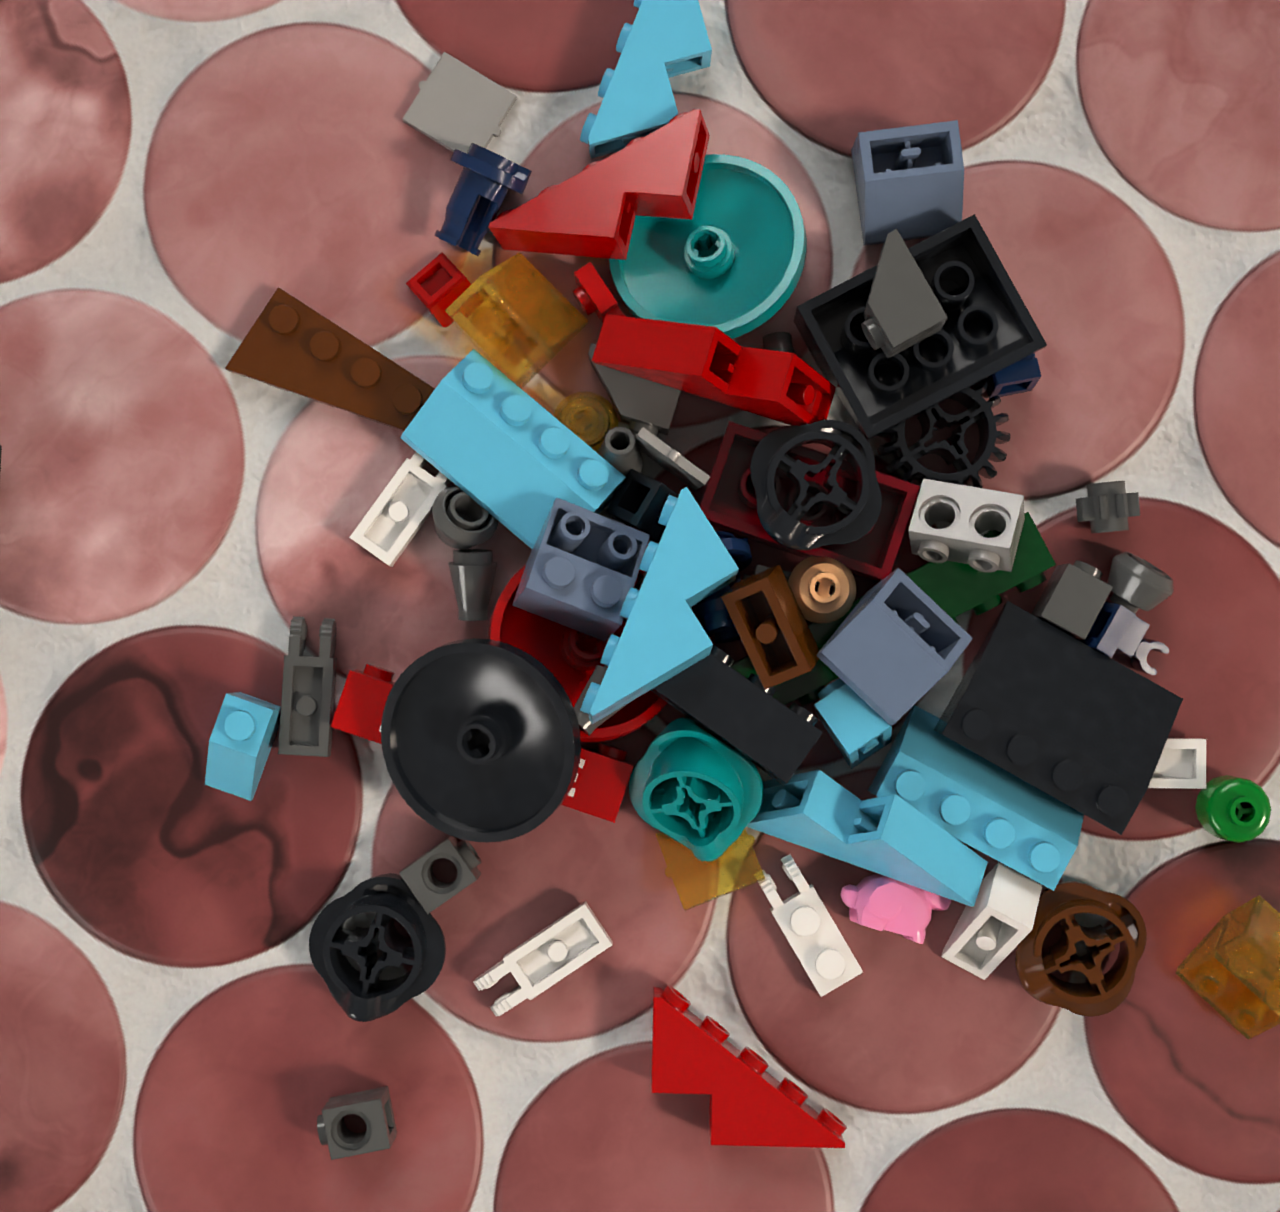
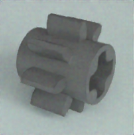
M1125 481L1087 484L1088 497L1076 499L1078 522L1090 521L1091 533L1129 530L1128 517L1140 516L1139 493H1126Z

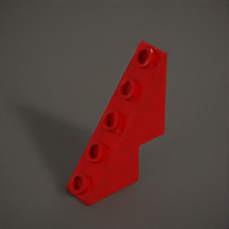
M693 109L690 112L676 115L663 127L645 137L631 140L625 148L601 161L588 164L580 173L558 185L545 188L537 197L521 206L502 212L494 221L489 223V229L503 250L626 260L636 215L692 220L710 137L701 110Z
M606 314L591 360L593 363L788 425L800 426L827 420L836 390L832 383L792 352L743 347L717 327Z
M667 985L664 990L660 987H653L652 1093L710 1094L709 1136L711 1145L845 1148L842 1134L847 1129V1126L836 1115L826 1108H823L818 1113L805 1102L808 1095L793 1081L784 1077L780 1083L765 1070L769 1067L768 1063L755 1051L746 1046L741 1052L726 1040L730 1036L729 1032L713 1018L706 1016L702 1021L689 1011L690 1001L678 990L670 985Z

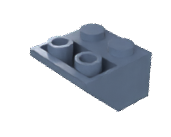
M958 120L858 132L851 153L863 246L884 243L887 234L896 229L903 241L932 237L962 221L964 162Z
M556 498L528 558L512 606L599 640L606 641L622 625L624 617L620 616V612L630 588L634 587L650 535Z
M897 568L867 591L816 656L891 726L949 672L973 638L904 572Z

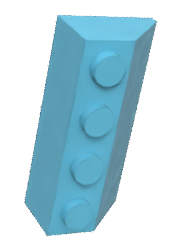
M475 349L440 381L401 435V439L531 549H533L556 498L599 514L611 502L626 478Z
M914 705L868 791L877 797L898 795L956 839L1054 891L1078 846L1084 814L934 731L940 718Z

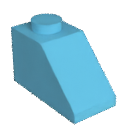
M840 678L827 685L818 693L820 701L814 704L816 714L851 769L892 742V726Z
M242 692L226 693L209 739L205 785L249 801L253 800L280 726L281 706Z

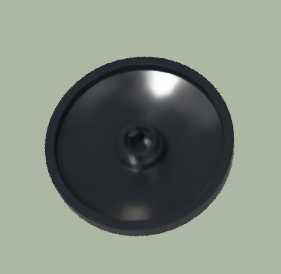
M472 638L449 642L431 650L409 665L400 675L388 695L383 711L381 744L386 767L393 784L405 802L418 816L436 829L459 839L485 843L501 842L532 831L559 808L570 792L577 776L581 754V736L576 713L567 693L556 677L541 662L510 644L490 639Z

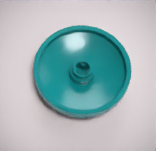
M709 154L705 156L692 220L636 215L626 260L609 259L610 270L618 293L635 318L717 327L733 339L765 323L790 298L799 282L805 265L807 253L806 230L794 195L788 186L771 170L759 163L739 156Z

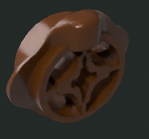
M1061 882L1057 884L1054 891L1047 888L1040 894L1032 931L1017 947L1015 965L1021 985L1028 994L1038 1001L1067 1009L1077 1015L1092 1017L1113 1011L1128 996L1134 982L1138 961L1145 950L1147 932L1144 920L1137 908L1126 898L1096 889L1082 882ZM1073 914H1097L1114 924L1105 928L1101 924L1090 928L1083 927L1077 923ZM1059 921L1062 928L1059 941L1048 947L1049 952L1041 956L1042 945L1047 933ZM1084 941L1088 953L1079 957L1074 944ZM1120 943L1115 963L1103 975L1101 970L1102 960L1107 954L1115 950V944ZM1059 970L1061 974L1071 970L1079 971L1087 977L1089 982L1070 983L1062 981L1050 973Z

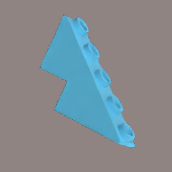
M634 0V7L639 8L633 25L625 23L620 32L616 51L621 53L615 70L607 68L603 75L598 91V96L603 98L597 115L589 113L581 132L580 141L588 144L591 159L625 148L631 140L645 137L668 124L673 117L678 115L669 78L710 67L712 48L698 0Z
M687 487L680 491L678 498L669 495L658 521L659 524L666 526L659 544L650 540L639 567L640 570L647 572L640 590L633 587L630 588L620 612V616L628 620L621 636L618 637L611 634L600 661L601 664L608 666L601 685L591 682L583 700L580 711L589 714V721L592 725L709 656L712 650L713 643L690 607L734 582L739 568Z
M819 769L795 774L784 786L775 779L762 781V804L758 814L748 823L747 827L968 906L975 905L988 862L898 795L893 794L861 800Z

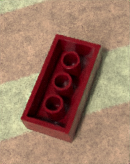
M729 421L700 504L701 510L712 527L803 558L814 556L835 559L849 568L853 575L879 583L891 573L920 486L875 471L881 490L882 505L877 522L866 535L851 543L826 545L812 550L787 548L774 541L762 527L757 513L755 488L751 480L750 465L753 453L759 442L767 434ZM802 445L786 453L796 461L799 459L808 465L822 463L828 455ZM843 460L836 473V480L838 486L847 493V497L854 501L857 492L856 475L851 464ZM828 464L821 473L816 474L813 478L805 474L804 479L809 483V487L806 491L808 494L801 502L802 506L809 498L814 497L819 492L827 495L828 490L823 486V482L826 479L825 474L830 469L831 464ZM777 467L774 478L775 493L781 507L788 512L797 496V489L794 482L786 476L787 473ZM815 504L810 507L800 522L808 526L824 527L837 523L845 514L825 504Z

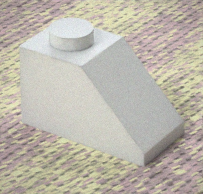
M998 862L982 880L975 905H966L943 949L941 957L985 980L1032 931L1042 885Z

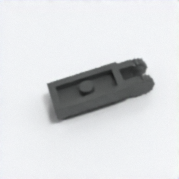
M293 616L291 620L288 655H284L278 754L331 756L333 728L330 726L334 716L337 658H333L337 634L335 619L324 618L320 626L319 657L303 656L307 637V625L304 617Z

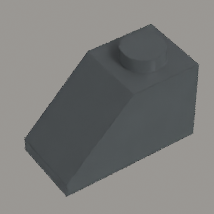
M897 229L887 234L863 313L865 321L861 323L862 330L869 344L875 350L881 347L887 359L940 331L948 318Z
M591 343L588 352L590 362L621 421L629 423L628 429L636 435L644 427L656 437L658 433L668 436L682 391L593 363L591 360L596 344Z

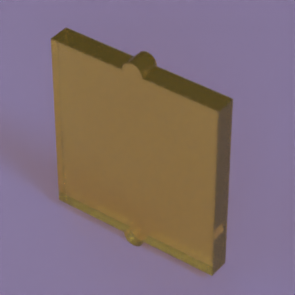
M746 829L742 831L740 837L719 858L710 862L697 859L690 849L665 833L659 832L655 834L667 864L665 875L668 878H672L685 911L765 879L752 847L755 844V838L752 835H748Z

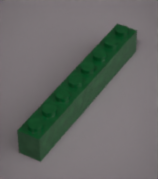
M1029 512L1024 513L1025 520L1011 572L1002 570L982 572L972 568L969 564L947 560L944 563L927 562L906 573V575L959 625L956 619L958 615L972 608L975 614L979 615L1003 603L999 594L1016 586L1021 593L1044 582L1047 579L1043 571L1055 566L1056 563ZM989 530L981 534V536L994 538L1002 533L996 530ZM863 596L854 600L850 610L840 619L830 623L811 622L807 624L819 651ZM749 655L734 662L731 666L732 669L746 679L751 673L758 676ZM819 659L810 672L773 686L776 692L772 697L783 705L798 699L801 706L817 700L819 698L818 693L825 688L824 685L839 677Z

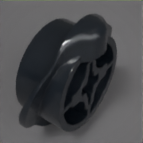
M821 420L800 426H784L767 434L757 445L751 459V480L755 488L757 513L760 523L774 541L790 549L812 550L826 545L851 543L862 538L873 528L881 511V490L876 478L875 459L872 448L865 436L855 427L837 420ZM812 443L823 444L832 449L822 463L817 465H808L799 459L796 461L786 454L798 446ZM844 458L851 464L856 475L857 492L854 501L847 497V493L838 486L836 480V473ZM828 464H831L830 469L825 474L826 479L823 482V486L828 490L827 495L819 492L814 497L809 498L802 506L801 502L808 494L806 491L809 487V483L804 479L805 474L813 478L816 474L821 473ZM777 467L787 473L786 476L794 482L797 489V496L788 512L781 507L775 493L774 478ZM815 504H825L845 514L837 523L824 527L808 526L800 522L805 513Z
M388 873L361 882L352 891L328 904L318 915L312 926L309 937V952L315 969L324 979L331 995L346 1015L358 1022H368L396 1011L405 1002L420 995L435 982L444 965L446 942L438 922L431 913L427 914L403 878L399 874ZM364 912H376L375 919L368 928L357 926L354 930L343 928L345 921L354 915ZM394 919L407 930L411 938L404 937L397 932L394 926ZM379 931L377 941H380L379 949L384 952L376 962L378 954L375 952L376 944L371 941ZM346 956L353 958L359 964L360 972L350 964ZM402 963L413 965V968L401 977L391 980H379L380 974L387 966L400 967Z

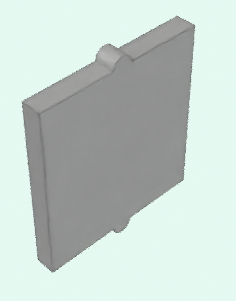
M444 52L427 80L419 82L420 91L402 120L453 153L455 149L467 153L471 143L487 148L493 136H500V125L517 100V96Z
M644 427L635 436V443L640 451L694 491L704 486L709 480L710 476Z

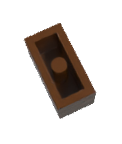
M780 565L735 583L721 596L764 689L810 672L819 660L816 656L819 648Z

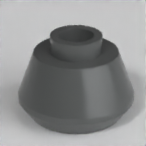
M456 485L441 491L433 504L432 513L436 533L446 545L452 548L469 549L484 543L494 535L498 527L499 521Z
M1123 552L1113 557L1107 584L1113 586L1111 590L1113 594L1110 597L1113 603L1120 604L1136 614L1139 608L1150 611L1173 594V579L1153 564L1130 552Z

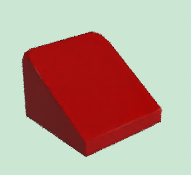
M443 252L405 283L434 318L445 328L451 325L480 299V295L469 280Z

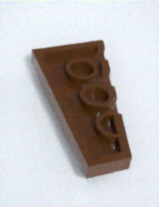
M279 287L225 367L227 371L313 399L316 402L351 412L401 431H405L435 390V388Z

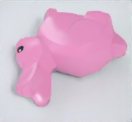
M878 873L864 877L857 886L849 884L842 887L840 894L844 904L849 907L850 921L879 931L886 930L901 934L904 938L919 944L924 942L925 929L931 921L932 910L945 911L948 910L951 904V899Z

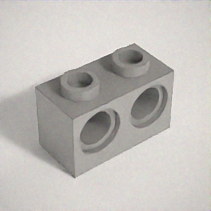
M923 478L908 530L912 554L919 555L922 559L933 563H944L948 560L969 564L972 568L982 572H995L997 570L1011 572L1025 520L1024 495ZM940 521L951 523L950 526L943 529L931 527V525ZM988 530H996L1002 533L994 538H986L980 535Z

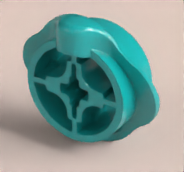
M681 717L669 723L651 742L644 756L635 764L629 781V795L634 809L646 823L686 846L697 859L710 862L719 858L740 837L748 823L756 817L762 804L763 783L757 768L747 757L702 730L694 720Z

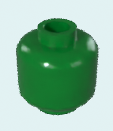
M1228 775L1213 778L1206 783V789L1200 790L1196 799L1195 809L1199 822L1207 832L1220 839L1237 843L1253 840L1263 833L1270 821L1271 806L1269 798L1261 786L1249 779Z

